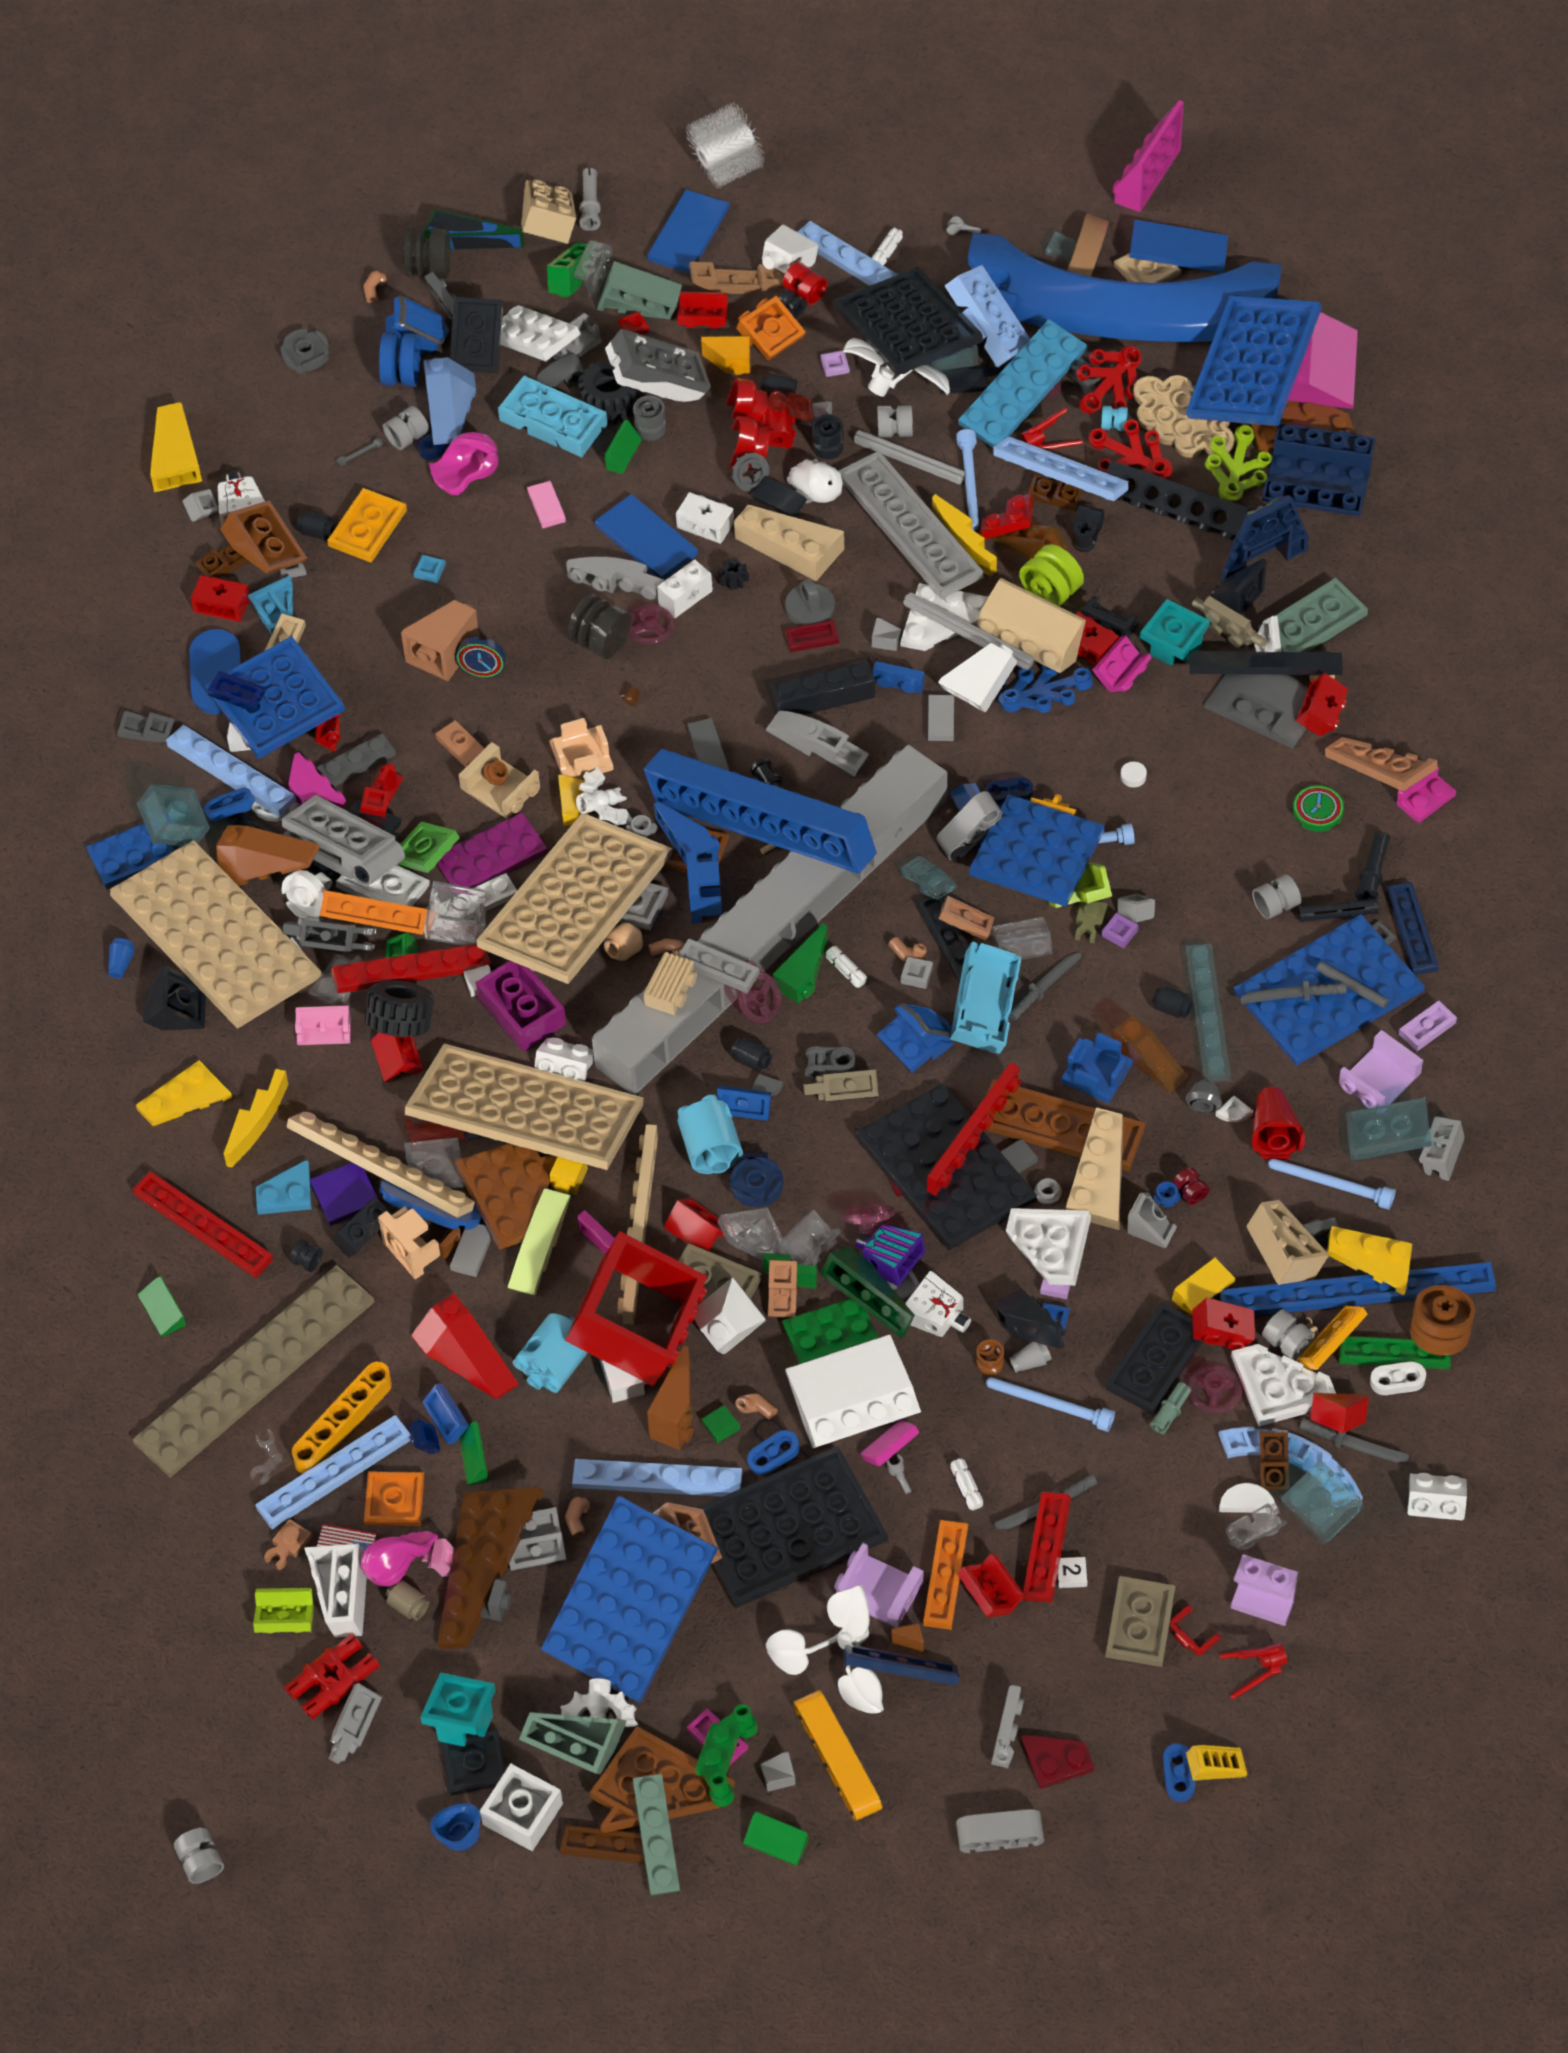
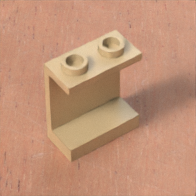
M493 742L459 774L460 789L506 819L513 813H518L523 803L529 797L535 796L540 788L538 771L534 770L527 776L501 759L500 747ZM498 760L506 765L508 776L504 783L496 786L486 780L483 769L487 762Z

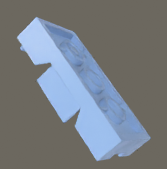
M983 265L957 276L945 285L957 306H968L962 313L980 330L983 339L987 337L984 347L994 361L995 366L999 367L1014 358L1029 342V336Z

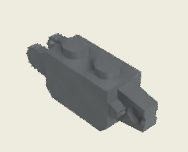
M307 916L305 918H298V923L285 922L283 925V934L297 936L296 941L300 942L302 946L338 951H352L354 949L373 951L375 947L371 942L357 941L358 933L374 935L376 934V928L362 926L355 922Z

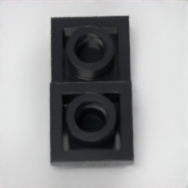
M765 476L751 495L755 501L772 507L777 513L794 518L807 501L805 496Z

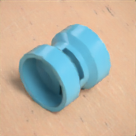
M1103 405L1101 429L1110 430L1111 428H1116L1118 431L1125 432L1124 424L1127 421L1128 407L1113 409L1111 406Z

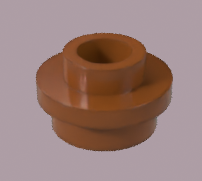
M491 760L484 766V776L490 784L498 786L505 782L508 776V769L503 762Z

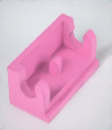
M349 1006L296 1007L295 1031L297 1033V1045L350 1043L351 1017Z

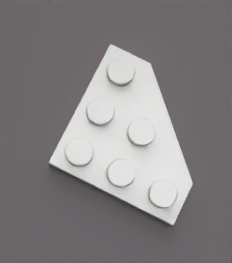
M920 583L915 594L972 625H978L980 611L988 599L987 596L956 591L941 599L929 585ZM911 609L901 638V646L926 651L934 647V644L945 639L949 640L959 634Z
M1011 1208L1006 1233L1011 1241L1049 1285H1076L1091 1220L1089 1211Z
M1259 1344L1237 1349L1231 1353L1258 1426L1310 1413L1313 1392L1336 1393L1328 1375L1310 1371L1304 1368L1303 1364L1284 1355L1279 1357L1268 1352V1348Z

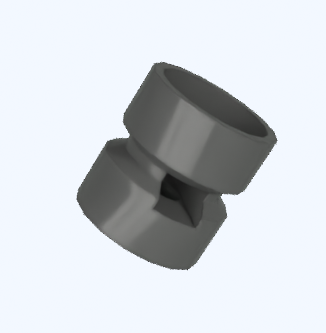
M643 396L639 398L633 407L635 430L643 440H657L666 431L664 403L656 396Z

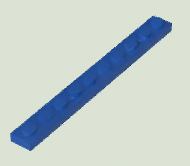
M1487 1262L1409 1270L1407 1289L1404 1296L1396 1292V1288L1385 1282L1381 1284L1373 1280L1374 1276L1369 1274L1281 1285L1271 1284L1223 1289L1219 1292V1301L1254 1310V1316L1276 1314L1283 1309L1287 1312L1414 1300L1423 1289L1433 1285L1455 1287L1466 1294L1492 1292L1496 1289L1492 1264Z

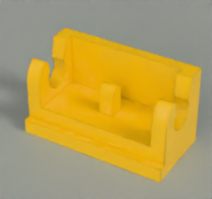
M1213 1258L1174 1289L1172 1300L1191 1317L1193 1308L1205 1298L1212 1299L1224 1288L1231 1286L1235 1282V1277L1216 1258Z

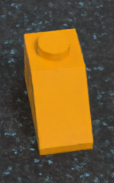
M750 336L701 337L702 356L723 372L734 375L750 373Z

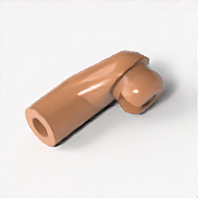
M378 270L371 272L363 285L368 303L378 301L376 287L377 285L382 286L386 282V275Z
M898 937L891 939L888 944L902 961H906L907 957L923 960L927 952V948L923 944H915L913 948L906 947Z
M666 938L649 944L648 950L652 957L671 950L674 956H678L685 943L682 940Z
M759 1394L743 1395L735 1401V1406L740 1412H760L768 1420L775 1416L778 1411Z
M576 1497L571 1500L565 1514V1521L574 1539L586 1534L580 1520L582 1513H586L590 1508V1503L586 1498Z

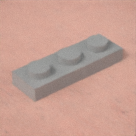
M691 939L687 940L678 957L692 960L695 972L744 993L749 992L760 974L758 967Z

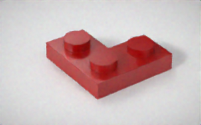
M1031 494L1012 497L1007 500L1006 513L999 515L991 514L982 519L981 534L983 538L989 539L1031 527L1034 505Z

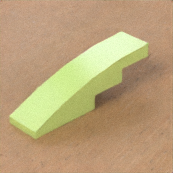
M544 1188L519 1251L508 1285L509 1289L533 1296L536 1295L542 1273L547 1268L552 1248L556 1246L570 1201V1195Z

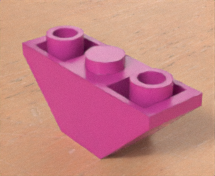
M299 752L294 754L289 789L291 793L296 795V803L301 806L317 795L345 810L344 804L346 800L343 794L331 787L328 778L316 771L314 764L309 758L305 759Z

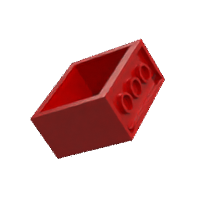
M619 1231L599 1264L565 1341L654 1386L659 1377L665 1378L671 1365H674L680 1351L678 1348L680 1344L684 1343L689 1333L687 1328L689 1323L693 1322L698 1312L696 1308L698 1302L701 1303L708 1288L704 1287L708 1276ZM614 1269L682 1304L663 1348L595 1313Z

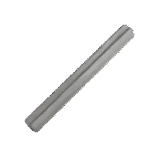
M858 430L854 436V442L858 445L876 452L880 451L886 456L954 483L961 484L965 479L964 470L865 431Z

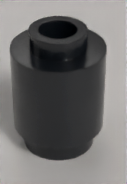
M768 372L767 376L763 375L761 390H764L767 396L781 399L795 397L797 379L792 378L791 375Z
M307 511L306 513L301 512L299 514L296 527L298 532H302V535L327 540L328 536H331L335 530V522L332 521V517L329 515Z
M1164 985L1162 989H1156L1152 1003H1155V1010L1179 1019L1180 1017L1187 1018L1193 1005V999L1188 997L1187 993Z
M739 1037L731 1049V1057L735 1058L736 1062L757 1072H760L762 1068L766 1069L772 1060L770 1048L749 1038L743 1039Z

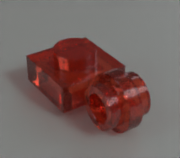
M780 391L772 392L768 398V406L775 412H781L787 408L788 415L809 422L814 417L812 400L810 398L792 392L786 397Z

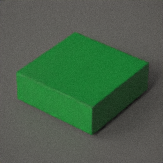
M725 1405L701 1419L702 1425L717 1444L740 1430V1424Z

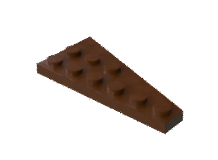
M541 1487L464 1493L437 1642L441 1649L468 1648L482 1619L480 1614L487 1600L489 1601L494 1581L498 1577H503L521 1540L519 1535L525 1523H529L533 1516L531 1512L536 1500H541L544 1494Z

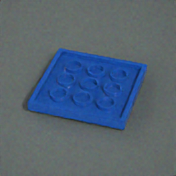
M292 636L205 684L206 690L258 759L345 711L342 701Z
M1008 794L1000 809L1002 816L994 826H991L969 869V875L1067 907L1104 833L1105 825Z

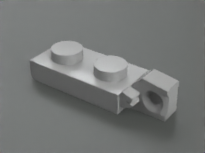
M359 1683L353 1686L333 1730L330 1742L335 1745L328 1759L339 1764L345 1761L348 1752L353 1754L356 1748L361 1746L382 1696Z
M1009 1686L991 1762L992 1765L1008 1768L1012 1760L1014 1751L1010 1746V1741H1015L1018 1725L1013 1724L1015 1715H1021L1024 1699L1019 1698L1021 1687Z

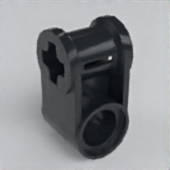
M1079 505L1073 526V533L1075 535L1073 546L1077 551L1089 552L1094 548L1099 531H1101L1103 525L1104 509Z

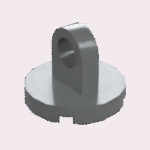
M810 578L800 582L799 586L790 591L786 597L785 609L787 616L793 623L797 625L814 624L830 620L835 610V600L828 588L815 584Z

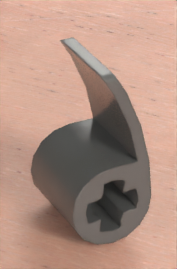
M569 354L546 367L537 375V379L540 383L554 388L564 380L569 386H575L579 384V377L582 376L584 368L577 355Z

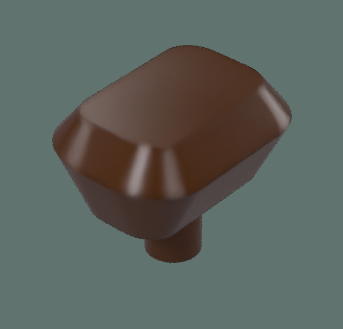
M635 686L628 688L626 693L621 694V698H624L626 704L634 706L640 693Z

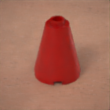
M1267 1087L1261 1090L1256 1104L1251 1143L1253 1150L1260 1153V1156L1266 1160H1286L1291 1158L1290 1154L1296 1150L1299 1153L1306 1143L1305 1132L1283 1090L1278 1087Z

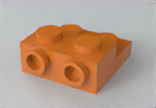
M777 296L770 300L767 298L762 300L756 306V310L753 312L746 311L738 318L739 323L736 327L742 336H750V346L755 345L767 361L804 337L806 333Z

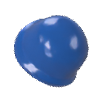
M473 1804L450 1806L441 1810L432 1818L430 1823L431 1831L435 1838L448 1849L453 1851L467 1850L479 1838L480 1812Z

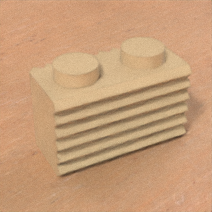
M665 952L644 992L645 1006L671 1015H675L678 1008H683L687 998L686 991L688 987L692 988L697 979L694 962Z

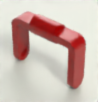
M1188 1605L1170 1620L1169 1629L1175 1634L1174 1638L1186 1649L1189 1648L1196 1655H1202L1219 1641L1222 1635L1220 1633L1215 1634L1201 1647L1194 1643L1195 1641L1176 1625L1193 1610Z

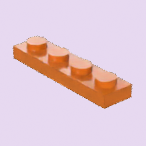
M324 890L320 916L423 935L428 909Z
M940 1520L923 1626L952 1630L960 1582L958 1572L962 1569L968 1533L967 1523Z

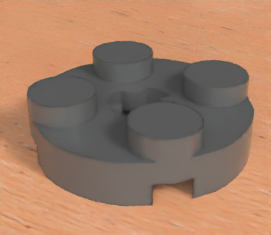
M299 329L288 334L283 340L284 344L281 346L282 359L289 368L294 369L297 373L315 370L329 360L328 340L319 331L315 330V333L308 332L307 329ZM302 348H305L306 350H309V351H308V352H301V349H302Z

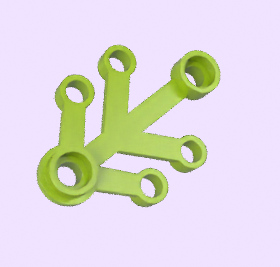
M1248 425L1239 426L1233 435L1234 443L1237 445L1233 459L1225 449V439L1217 435L1212 438L1209 444L1210 449L1216 452V454H1210L1205 461V467L1213 473L1220 483L1218 489L1219 497L1233 503L1241 499L1243 491L1263 486L1268 478L1267 474L1261 470L1255 471L1250 479L1238 482L1239 477L1259 468H1267L1272 461L1269 453L1260 452L1256 459L1243 463L1246 448L1254 439L1253 429ZM1221 461L1230 473L1229 478L1219 467Z

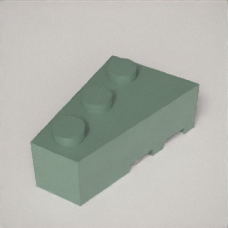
M614 261L603 286L597 310L604 311V308L619 309L618 313L626 314V310L639 311L642 316L671 319L677 306L682 285Z
M529 1713L519 1740L593 1773L603 1774L609 1766L627 1720Z

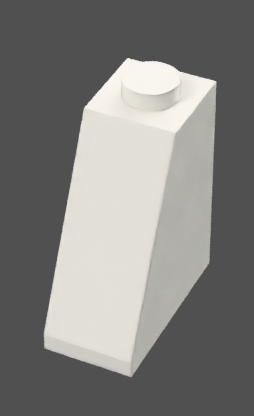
M990 643L943 676L938 683L947 692L986 712L1017 664V661L1013 657L1011 649L1002 644L998 647Z

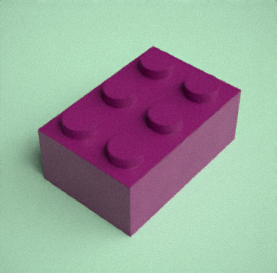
M509 961L475 982L478 1000L523 1052L566 1025L564 1007L530 968Z

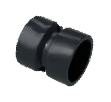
M831 414L818 416L812 423L813 452L819 458L826 460L834 459L844 449L843 422L840 418Z

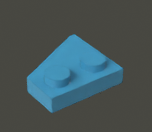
M287 576L247 595L249 603L271 635L281 614L293 617V583L291 576Z
M303 1161L256 1187L258 1215L312 1209L309 1161Z

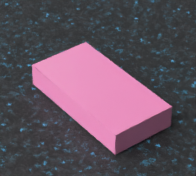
M551 481L527 487L528 495L542 529L566 522Z

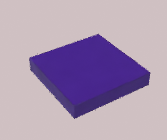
M350 1163L310 1179V1185L330 1226L352 1218L374 1197L377 1198L364 1169L355 1163Z

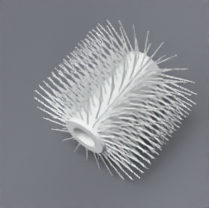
M734 109L731 110L733 113L731 118L727 113L729 110H726L727 116L723 115L726 121L715 120L714 126L712 123L709 125L706 123L710 127L709 129L707 128L706 132L703 126L696 129L695 136L697 139L696 141L692 139L696 145L695 150L697 151L696 155L699 157L698 160L704 166V173L706 167V169L708 168L707 174L708 171L710 177L712 173L713 175L715 174L716 177H719L720 181L725 179V175L728 177L726 172L728 169L730 170L731 166L733 167L734 163L735 165L736 163L738 164L740 171L745 168L749 169L750 167L748 166L753 164L751 158L755 157L756 149L754 148L756 141L754 140L755 136L752 134L753 131L747 126V119L745 124L743 123L744 118L743 121L739 115L736 118L733 112Z

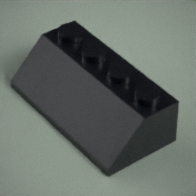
M862 657L764 680L775 714L780 710L806 715L875 698V679L868 661Z

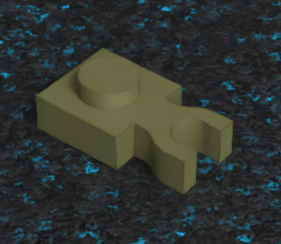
M1081 901L1076 918V924L1081 926L1076 930L1075 940L1080 941L1081 935L1088 933L1090 934L1089 943H1095V928L1102 929L1107 911V903L1097 901L1085 903Z

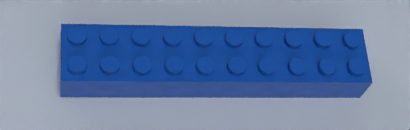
M663 749L644 768L655 802H660L680 814L860 874L877 854L867 820L860 813H854L839 806H833L818 799H812L797 792H791L776 785L772 786L757 779H751L736 772H730L715 765H709L697 759H691L676 752Z

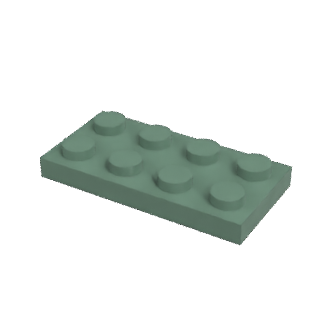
M1334 578L1275 615L1278 617L1281 652H1310L1367 616L1368 608L1337 578Z

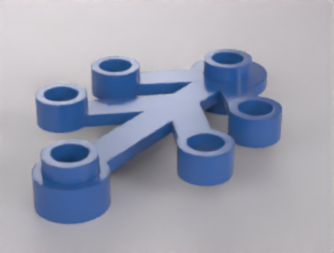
M1042 664V673L1033 687L1024 690L1027 684L1033 682L1034 675L1033 670L1030 668L1028 670L1020 669L1018 671L1019 680L1012 689H1008L1000 694L999 704L1007 712H1015L1020 710L1021 707L1036 709L1041 713L1049 712L1052 709L1051 701L1060 702L1066 706L1075 703V692L1073 690L1064 689L1060 693L1055 691L1070 686L1080 691L1088 690L1093 686L1092 673L1087 668H1078L1073 676L1048 683L1057 674V671Z

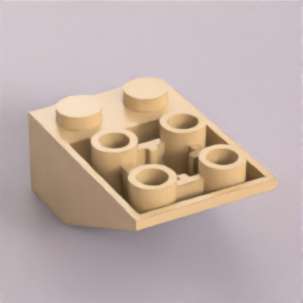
M526 180L521 220L522 231L568 244L576 220L572 192H569L567 188L562 186H548L540 180Z

